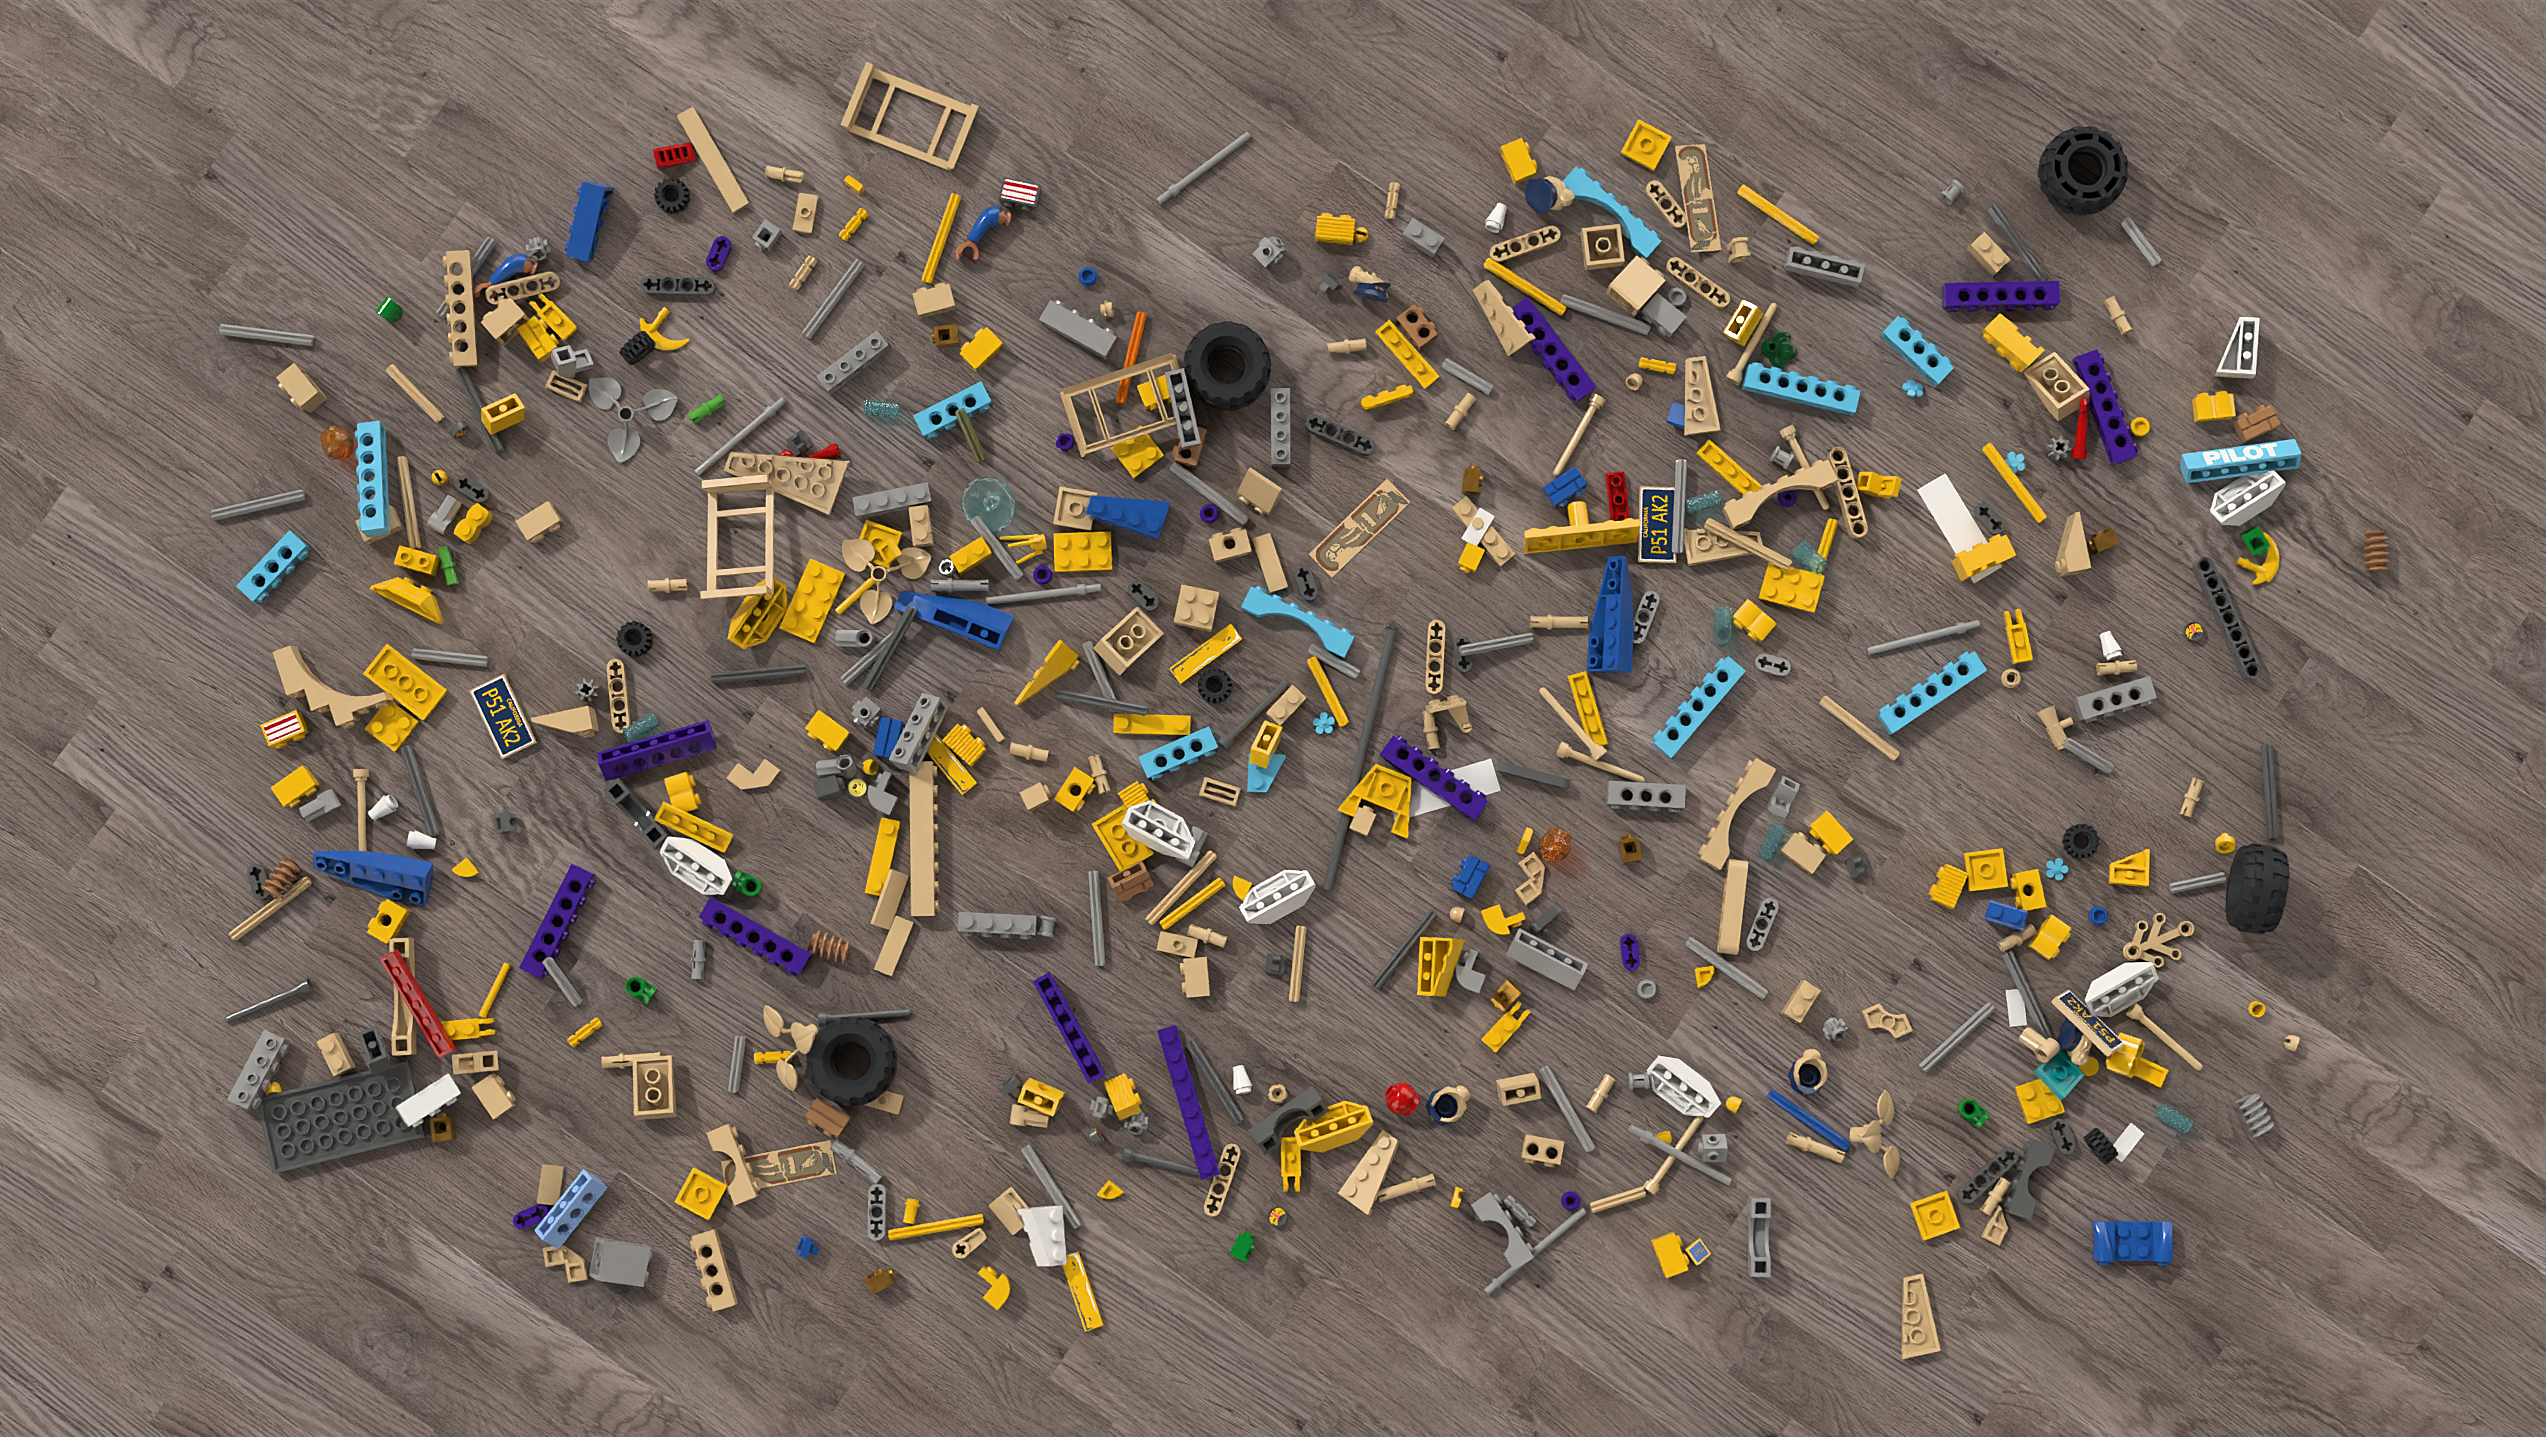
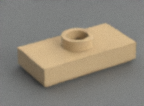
M799 193L793 231L812 234L818 196Z
M1160 931L1156 950L1194 958L1198 939Z
M886 1091L878 1099L864 1105L899 1115L904 1096Z

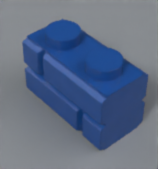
M1574 466L1544 486L1542 491L1554 508L1558 506L1563 508L1570 503L1568 499L1574 495L1577 498L1586 492L1587 483Z
M881 717L873 751L874 756L890 758L905 728L904 721Z
M1469 855L1468 858H1463L1459 866L1462 870L1459 875H1454L1450 884L1453 885L1452 890L1473 900L1490 865Z
M1991 900L1985 915L1987 922L2021 932L2025 931L2029 918L2028 911L2018 910L2015 907Z

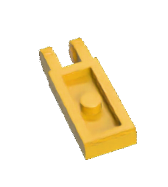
M542 293L538 294L539 299L547 305L541 310L532 300L529 304L564 341L568 340L579 328L552 301H549Z
M1404 384L1396 387V390L1388 392V390L1382 391L1377 394V397L1371 395L1364 397L1361 400V407L1364 410H1371L1411 397L1413 395L1412 386L1407 387Z
M2015 610V617L2018 623L2016 625H2012L2009 611L2003 612L2012 663L2018 664L2032 661L2033 657L2026 623L2023 621L2021 610Z
M1519 1001L1481 1039L1495 1053L1530 1014V1011L1527 1009L1518 1020L1512 1016L1521 1007L1522 1003Z
M474 1018L441 1022L451 1040L495 1035V1030L481 1031L480 1024H492L494 1018Z
M1282 1137L1281 1172L1283 1192H1288L1289 1189L1288 1176H1295L1294 1189L1296 1192H1300V1148L1296 1137Z

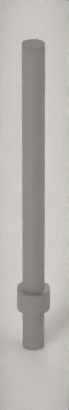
M1248 132L1244 133L1177 184L1169 186L1165 193L1156 198L1159 204H1163L1172 196H1177L1181 189L1251 138Z
M781 397L773 405H768L760 416L694 471L700 476L769 417L775 416L776 411L787 403L784 398Z
M1078 584L1077 587L986 597L987 605L1074 594L1082 596L1086 595V593L1101 591V585Z
M1975 620L1967 623H1955V626L1868 647L1867 652L1868 655L1955 633H1966V630L1980 627V622Z
M1632 1124L1630 1125L1628 1132L1638 1136L1646 1144L1650 1143L1726 1185L1731 1183V1178L1659 1140L1651 1132L1643 1131Z

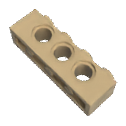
M717 1229L691 1236L690 1245L692 1251H696L698 1258L695 1259L696 1266L703 1275L701 1284L708 1293V1297H706L708 1307L712 1308L714 1312L738 1304ZM705 1246L712 1249L710 1257H706L703 1254ZM710 1265L716 1266L718 1270L716 1276L709 1274L708 1268ZM716 1284H720L723 1288L721 1295L714 1292Z

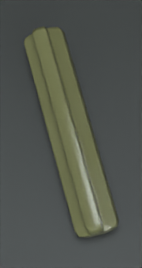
M964 408L959 409L955 414L977 462L986 459V456Z

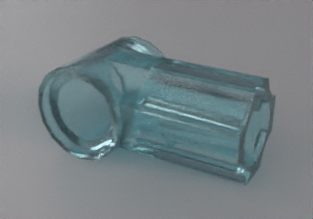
M1802 539L1789 552L1799 564L1803 563L1816 574L1822 573L1828 564V561L1817 553L1813 546L1805 539Z
M1720 606L1714 608V633L1712 638L1716 645L1724 646L1732 636L1731 608ZM1724 632L1727 635V639L1720 640L1717 633Z

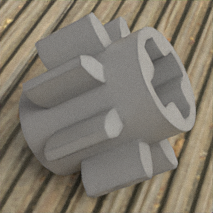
M539 237L529 239L530 245H526V252H528L529 258L537 261L544 258L547 259L546 253H550L547 239L543 240Z
M2059 436L2057 441L2055 438L2050 439L2052 444L2046 446L2050 451L2048 456H2055V460H2058L2060 455L2062 458H2066L2067 454L2065 452L2071 450L2067 444L2069 440H2062V436ZM2060 445L2062 448L2057 451L2056 447Z
M583 678L581 685L576 684L579 687V691H576L575 694L582 695L581 701L588 698L589 702H592L594 696L599 697L596 692L600 687L594 686L595 680L592 679L588 683ZM586 686L592 688V690L589 691V694L584 692L585 690H587Z
M1836 1018L1828 1019L1824 1024L1825 1028L1822 1029L1829 1041L1832 1038L1834 1041L1842 1040L1848 1030L1842 1018L1839 1020Z
M1097 1096L1096 1101L1092 1100L1090 1110H1094L1093 1116L1106 1119L1108 1114L1112 1115L1114 1107L1110 1105L1111 1100Z
M1142 1111L1125 1118L1124 1128H1128L1131 1134L1138 1135L1143 1130L1147 1131L1148 1117H1145Z

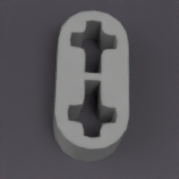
M1760 654L1754 660L1757 670L1775 676H1786L1791 670V665L1786 659L1769 654ZM1764 657L1766 662L1771 663V666L1765 665L1762 668L1758 660H1762ZM1781 663H1784V667L1787 668V670L1782 671V673H1780L1779 668L1774 667V664L1780 665Z

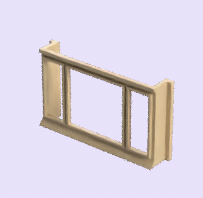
M866 62L841 126H844L849 132L952 172L979 106L975 104L969 106L875 69L873 64ZM873 79H876L890 86L873 128L869 131L854 124ZM895 88L946 107L927 153L877 134ZM954 110L967 116L947 162L933 156L950 112Z
M1169 353L1064 388L1063 392H1060L1081 458L1088 456V453L1176 424L1174 417L1168 418L1152 371L1169 364L1172 371L1180 369L1175 354ZM1147 372L1162 421L1110 438L1094 389ZM1089 391L1105 439L1090 445H1086L1071 400L1072 396Z
M769 475L703 480L702 488L708 492L707 591H701V599L710 601L721 598L774 595L775 484L769 480ZM766 490V507L718 511V494ZM766 513L765 566L718 570V518ZM765 572V586L717 590L718 576Z

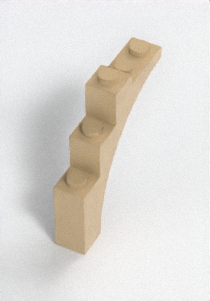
M287 646L273 652L286 695L294 696V698L306 695L311 711H317L319 714L328 712L331 709L336 726L343 727L344 729L353 727L355 722L360 721L359 715L369 713L370 709L374 707L377 709L386 707L388 702L393 701L391 693L387 692L371 696H350L333 690L322 683L310 671L296 646Z

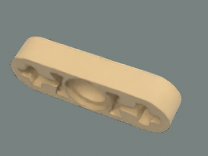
M1649 182L1645 189L1646 196L1671 227L1675 229L1682 228L1686 223L1684 211L1660 182ZM1651 186H1652L1653 188L1658 187L1659 189H1658L1657 193H1658L1660 196H1661L1662 193H1663L1665 196H1662V197L1659 199V201H1656V199L1658 198V195H1657L1655 192H1654V193H1650ZM1663 200L1670 201L1671 208L1668 210L1663 209L1661 202ZM1674 208L1676 209V211H1674L1676 217H1682L1681 223L1674 222L1675 217L1671 213Z

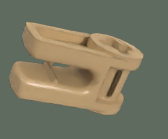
M1749 237L1734 238L1727 245V251H1732V255L1728 258L1729 263L1742 262L1746 258L1751 257V252L1748 251Z
M981 1228L974 1230L953 1245V1255L957 1258L966 1257L987 1239V1235ZM958 1244L966 1246L965 1254L957 1253Z

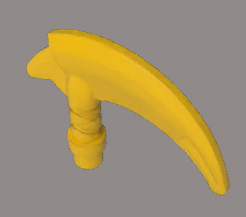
M665 307L659 311L653 324H647L643 318H640L641 331H645L655 341L654 348L675 350L683 347L690 340L674 341L659 334L657 329L670 312Z
M2265 532L2263 534L2270 547L2267 548V557L2263 565L2258 566L2242 557H2239L2237 560L2238 565L2256 573L2257 578L2252 582L2253 585L2265 581L2269 583L2279 567L2278 548L2273 539Z

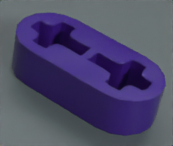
M717 237L707 256L706 265L713 272L722 270L729 256L732 245L727 237ZM723 241H725L727 247H723L721 252L719 253L720 247L718 244L723 243ZM718 255V262L720 264L713 267L711 260L715 261Z
M1632 934L1623 935L1620 939L1623 967L1627 970H1635L1640 965L1637 938ZM1626 937L1634 941V944H1631V951H1628V946L1623 944V941L1627 940ZM1629 953L1632 954V959H1636L1633 967H1630V964H1626V960H1629Z
M536 1204L517 1213L513 1218V1224L518 1229L529 1228L542 1222L550 1212V1209L546 1204ZM538 1207L545 1210L543 1217L540 1215L533 1216L538 1211ZM520 1215L522 1217H530L529 1220L525 1221V1226L518 1223Z

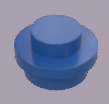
M1091 267L1083 268L1078 276L1080 283L1084 286L1094 285L1098 278L1097 272Z
M2095 906L2089 911L2088 918L2094 925H2103L2108 919V913L2105 908Z

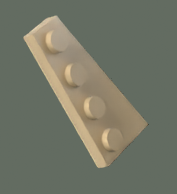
M1489 280L1482 282L1473 289L1508 356L1513 355L1535 339L1532 333L1529 334L1525 330V324L1521 320L1518 321L1513 315V309L1504 304L1503 297Z
M1706 356L1688 358L1685 360L1684 436L1720 431Z
M1684 528V550L1688 566L1754 554L1705 529L1688 530V528ZM1736 531L1763 545L1760 532Z
M1382 1130L1338 1194L1370 1216L1374 1201L1377 1200L1379 1189L1385 1180V1174L1392 1163L1400 1142Z
M1923 1274L1903 1277L1901 1358L1906 1359L1941 1351Z

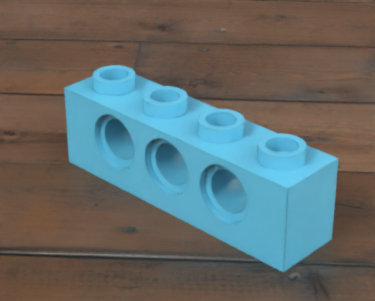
M1897 316L1880 335L1934 387L1954 368L1951 360L1946 356L1942 357L1938 353L1937 347L1932 343L1928 344L1924 340L1922 333L1917 330L1914 331L1910 327V323L1903 317ZM1905 333L1908 336V341H1902L1900 334ZM1914 346H1919L1922 349V354H1916ZM1928 359L1935 360L1936 367L1929 366Z
M979 382L913 415L924 438L933 439L939 435L940 431L953 429L956 427V423L959 422L957 416L949 415L951 408H964L970 420L973 418V414L977 412L984 413L993 404L982 382ZM969 399H974L976 404L974 407L969 408L966 406V402ZM935 416L942 418L941 423L938 425L932 424V419Z
M289 530L236 587L252 602L262 603L268 598V593L282 583L281 579L286 574L289 575L294 571L297 562L304 560L308 556V551L311 548L298 535ZM291 550L292 556L286 559V551ZM274 564L279 566L276 573H272L271 570ZM261 578H265L264 586L259 587L258 581Z
M1208 726L1141 755L1139 760L1147 778H1152L1154 781L1163 777L1162 773L1168 770L1172 773L1181 769L1180 765L1184 763L1191 765L1199 761L1198 757L1205 755L1207 758L1216 754L1215 750L1218 749V746ZM1200 742L1202 744L1201 751L1194 752L1191 749L1192 744ZM1178 749L1183 750L1185 753L1184 758L1181 760L1174 758V752ZM1160 757L1166 758V766L1158 767L1156 765L1157 759Z

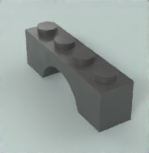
M617 778L603 790L612 802L632 821L653 849L657 850L664 844L667 837H671L662 825L654 820L655 817L622 779Z
M1311 1086L1249 1129V1132L1266 1155L1282 1144V1134L1291 1123L1301 1119H1308L1314 1122L1327 1113L1329 1109L1313 1086Z
M2031 1138L2029 1142L2026 1141L2023 1147V1152H2025L2023 1160L2020 1159L2017 1165V1177L2013 1178L2010 1189H2012L2011 1194L2006 1197L2004 1202L2005 1212L2031 1221L2037 1202L2028 1191V1179L2036 1168L2050 1165L2055 1146Z

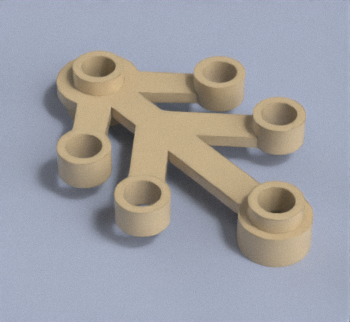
M2156 913L2153 916L2154 923L2147 941L2140 944L2143 933L2148 929V923L2143 920L2138 921L2135 924L2136 932L2132 942L2127 943L2123 947V955L2129 961L2142 959L2152 962L2156 968L2162 967L2164 959L2161 956H2152L2143 951L2151 948L2168 955L2172 960L2180 959L2182 953L2179 949H2172L2161 943L2180 935L2184 937L2192 935L2194 933V925L2189 921H2183L2178 924L2176 929L2158 936L2162 924L2166 921V917L2163 913ZM2158 915L2162 917L2161 922H2158L2156 920V917ZM2140 923L2145 925L2143 930L2139 928ZM2183 925L2187 926L2188 928L2187 932L2185 933L2182 931ZM2130 948L2135 950L2134 955L2129 953ZM2173 951L2178 952V956L2176 958L2172 956ZM2156 958L2160 959V965L2155 964Z

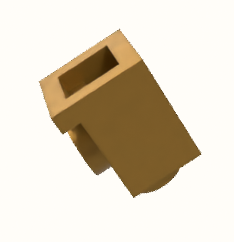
M957 324L934 327L931 338L932 344H936L937 348L960 346ZM948 335L949 339L944 341L942 337Z
M1469 465V468H1465L1461 493L1481 494L1482 489H1479L1478 486L1482 487L1483 475H1480L1479 466Z
M2112 526L2105 529L2104 532L2102 530L2093 534V538L2086 542L2088 549L2091 552L2093 551L2094 555L2120 544Z
M1632 834L1621 836V840L1617 842L1622 864L1642 860L1638 836L1633 837ZM1627 845L1632 846L1631 852L1626 851Z
M447 1113L435 1114V1118L430 1119L432 1142L456 1139L452 1116H447ZM443 1123L446 1124L447 1129L445 1131L441 1129Z
M880 1268L872 1273L873 1277H870V1275L864 1277L872 1295L894 1284V1279L896 1278L892 1268L885 1271Z

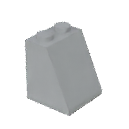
M596 1237L589 1276L598 1281L644 1287V1282H647L649 1274L647 1266L652 1259L651 1248L645 1245Z

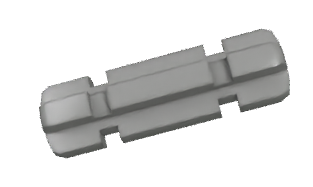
M1507 1196L1503 1203L1508 1208L1510 1207V1210L1521 1221L1523 1220V1223L1528 1228L1532 1227L1536 1220L1531 1215L1529 1216V1213L1518 1202L1516 1203L1512 1196Z

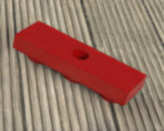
M1625 472L1605 473L1610 520L1616 522L1630 518ZM1615 498H1620L1621 503H1616Z

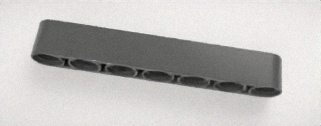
M2202 557L2193 563L2194 575L2240 676L2247 681L2257 679L2262 674V668L2214 562L2209 557ZM2200 562L2206 564V571L2200 569ZM2209 579L2215 583L2214 589L2208 586ZM2216 597L2222 599V606L2216 604ZM2225 614L2229 615L2231 619L2229 624L2223 619ZM2232 632H2236L2238 634L2239 638L2237 641H2234L2232 639ZM2240 649L2245 650V659L2240 656ZM2248 667H2252L2254 669L2253 676H2250L2248 674Z

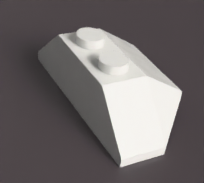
M2274 470L2268 471V473L2242 476L2215 493L2210 513L2222 525L2240 526L2270 507L2286 485V482Z
M1151 800L1128 807L1121 824L1131 838L1163 855L1187 860L1195 844V840L1191 837L1184 819Z
M666 838L659 853L663 856L667 867L673 875L703 895L725 894L732 881L725 860L693 839Z
M1284 870L1251 888L1239 908L1248 923L1271 924L1304 906L1316 885L1307 870Z
M2124 963L2092 981L2085 998L2091 1016L2112 1017L2144 999L2154 982H2157L2159 979L2153 963Z
M1658 1056L1647 1069L1653 1091L1684 1115L1709 1118L1721 1104L1710 1082L1680 1059Z

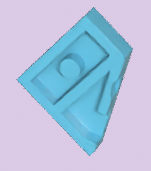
M1274 754L1267 769L1248 761L1247 792L1267 793L1286 755Z

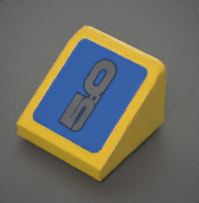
M1700 1238L1684 1249L1696 1266L1711 1255Z

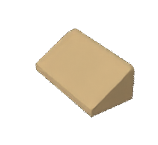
M542 1165L537 1204L555 1205L558 1202L562 1187L563 1166Z

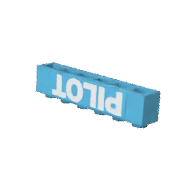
M2295 439L2182 454L2180 470L2186 483L2268 473V471L2298 469L2300 468L2302 454Z

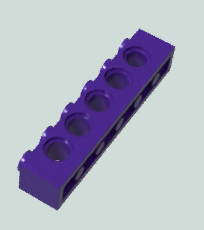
M2059 281L1945 283L1942 286V309H1948V312H1958L1960 309H1967L1968 312H1976L1979 309L1997 311L1998 308H2005V311L2017 310L2016 308H2024L2025 311H2032L2035 308L2054 310V307L2060 304ZM2036 292L2042 295V300H2037L2035 298ZM1997 293L2003 294L2005 301L1998 300ZM2016 293H2021L2024 297V300H2018L2016 298ZM1959 294H1964L1967 297V301H1961ZM1978 294H1984L1986 301H1980Z
M1526 297L1512 307L1513 315L1518 321H1522L1525 317L1532 320L1531 325H1525V330L1529 334L1532 333L1534 335L1536 332L1543 334V340L1534 339L1530 342L1532 345L1531 350L1536 356L1540 355L1546 370H1551L1555 375L1554 380L1556 383L1565 388V394L1570 401L1574 400L1577 404L1592 393L1596 386L1529 298ZM1551 347L1555 350V354L1550 356L1545 352V349ZM1563 362L1566 364L1567 369L1561 371L1557 368V364ZM1571 377L1576 378L1578 385H1570L1568 379Z
M2097 349L2076 356L2072 362L2078 377L2090 389V402L2088 405L2110 465L2114 466L2137 457V446L2131 441V430L2124 422L2122 407L2118 406L2117 392L2111 387V376L2104 368L2103 364H2105L2103 355L2099 354ZM2089 368L2096 369L2097 376L2091 375ZM2096 385H2100L2103 388V394L2096 391ZM2103 403H2107L2110 406L2109 412L2103 409ZM2109 421H2114L2117 428H2110ZM2117 438L2123 441V447L2116 445L2115 441Z
M706 720L597 752L598 765L605 781H609L697 754L710 752L717 749L710 722Z
M1392 736L1379 756L1475 821L1488 802L1485 799L1486 795L1479 790L1474 792L1469 788L1471 785L1465 780L1461 779L1459 781L1454 778L1455 774L1449 769L1445 768L1443 770L1438 767L1439 763L1433 758L1429 757L1427 759L1422 756L1423 752L1417 747L1413 746L1411 748L1406 745L1408 741L1401 736ZM1400 750L1408 752L1406 760H1401L1398 757ZM1422 761L1424 769L1421 771L1415 770L1414 762ZM1431 772H1438L1440 780L1437 782L1431 781L1429 778ZM1449 782L1456 786V790L1453 793H1449L1445 789V785ZM1467 793L1471 796L1472 800L1469 804L1462 802V794Z
M571 864L519 967L520 969L538 978H544V976L547 977L549 975L548 970L538 960L537 956L543 951L546 954V958L556 959L558 957L562 941L565 942L569 936L570 931L568 929L570 925L574 924L578 918L577 911L579 907H583L587 900L585 895L588 889L591 890L596 882V879H594L596 874ZM579 882L581 890L575 893L572 889L573 884ZM570 899L572 901V907L571 909L566 910L564 908V902ZM557 917H562L563 925L558 928L555 925V920ZM549 934L555 937V941L551 945L546 942Z
M712 897L709 898L699 916L703 920L702 924L709 928L715 926L720 929L718 933L727 938L729 936L736 938L735 942L743 947L746 945L752 947L753 953L760 957L763 954L770 958L769 962L776 966L782 964L787 967L785 971L794 976L796 973L802 975L813 955ZM721 913L726 916V921L723 924L717 922V916ZM736 923H741L743 926V930L739 934L734 932V925ZM754 932H757L760 936L757 943H752L750 940V936ZM770 942L776 944V950L772 953L767 950V945ZM787 951L793 954V959L790 962L784 960V954Z
M1049 972L1034 980L1033 983L1088 1084L1106 1075L1052 973Z

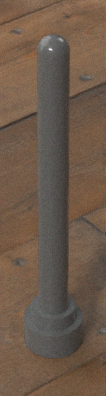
M1282 681L1231 733L1225 736L1222 735L1217 740L1218 743L1226 751H1229L1233 747L1234 739L1288 687L1289 683Z
M308 977L302 979L296 987L227 1015L225 1022H233L299 993L307 995L314 992L312 982Z
M910 1009L833 1015L826 1011L818 1012L819 1027H823L833 1020L842 1017L853 1016L865 1019L909 1017L912 1011Z
M1124 1147L1121 1161L1129 1163V1161L1133 1162V1160L1200 1176L1197 1167L1136 1153V1150H1133L1132 1147Z

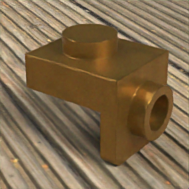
M1508 978L1492 995L1490 1000L1495 1008L1505 1012L1523 990Z

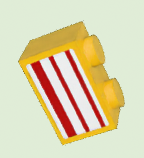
M298 710L260 725L268 745L276 747V749L285 747L288 741H299L305 738V734L310 733L301 711Z

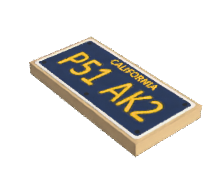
M1639 487L1638 519L1640 530L1638 537V563L1676 564L1677 553L1672 552L1675 487Z
M505 674L469 690L502 760L537 743Z
M2070 990L2061 993L2051 1001L2106 1056L2109 1057L2125 1045L2097 1016H2091L2088 1007Z

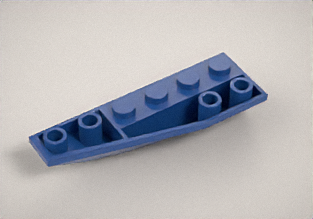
M1626 556L1608 557L1589 631L1587 671L1616 674L1632 673L1634 634L1629 570Z
M906 591L900 592L894 609L903 613L908 605L913 606L917 609L915 618L998 652L1001 651L1014 620V616L980 602Z
M313 852V869L388 899L422 906L427 905L433 880L432 862L378 852Z

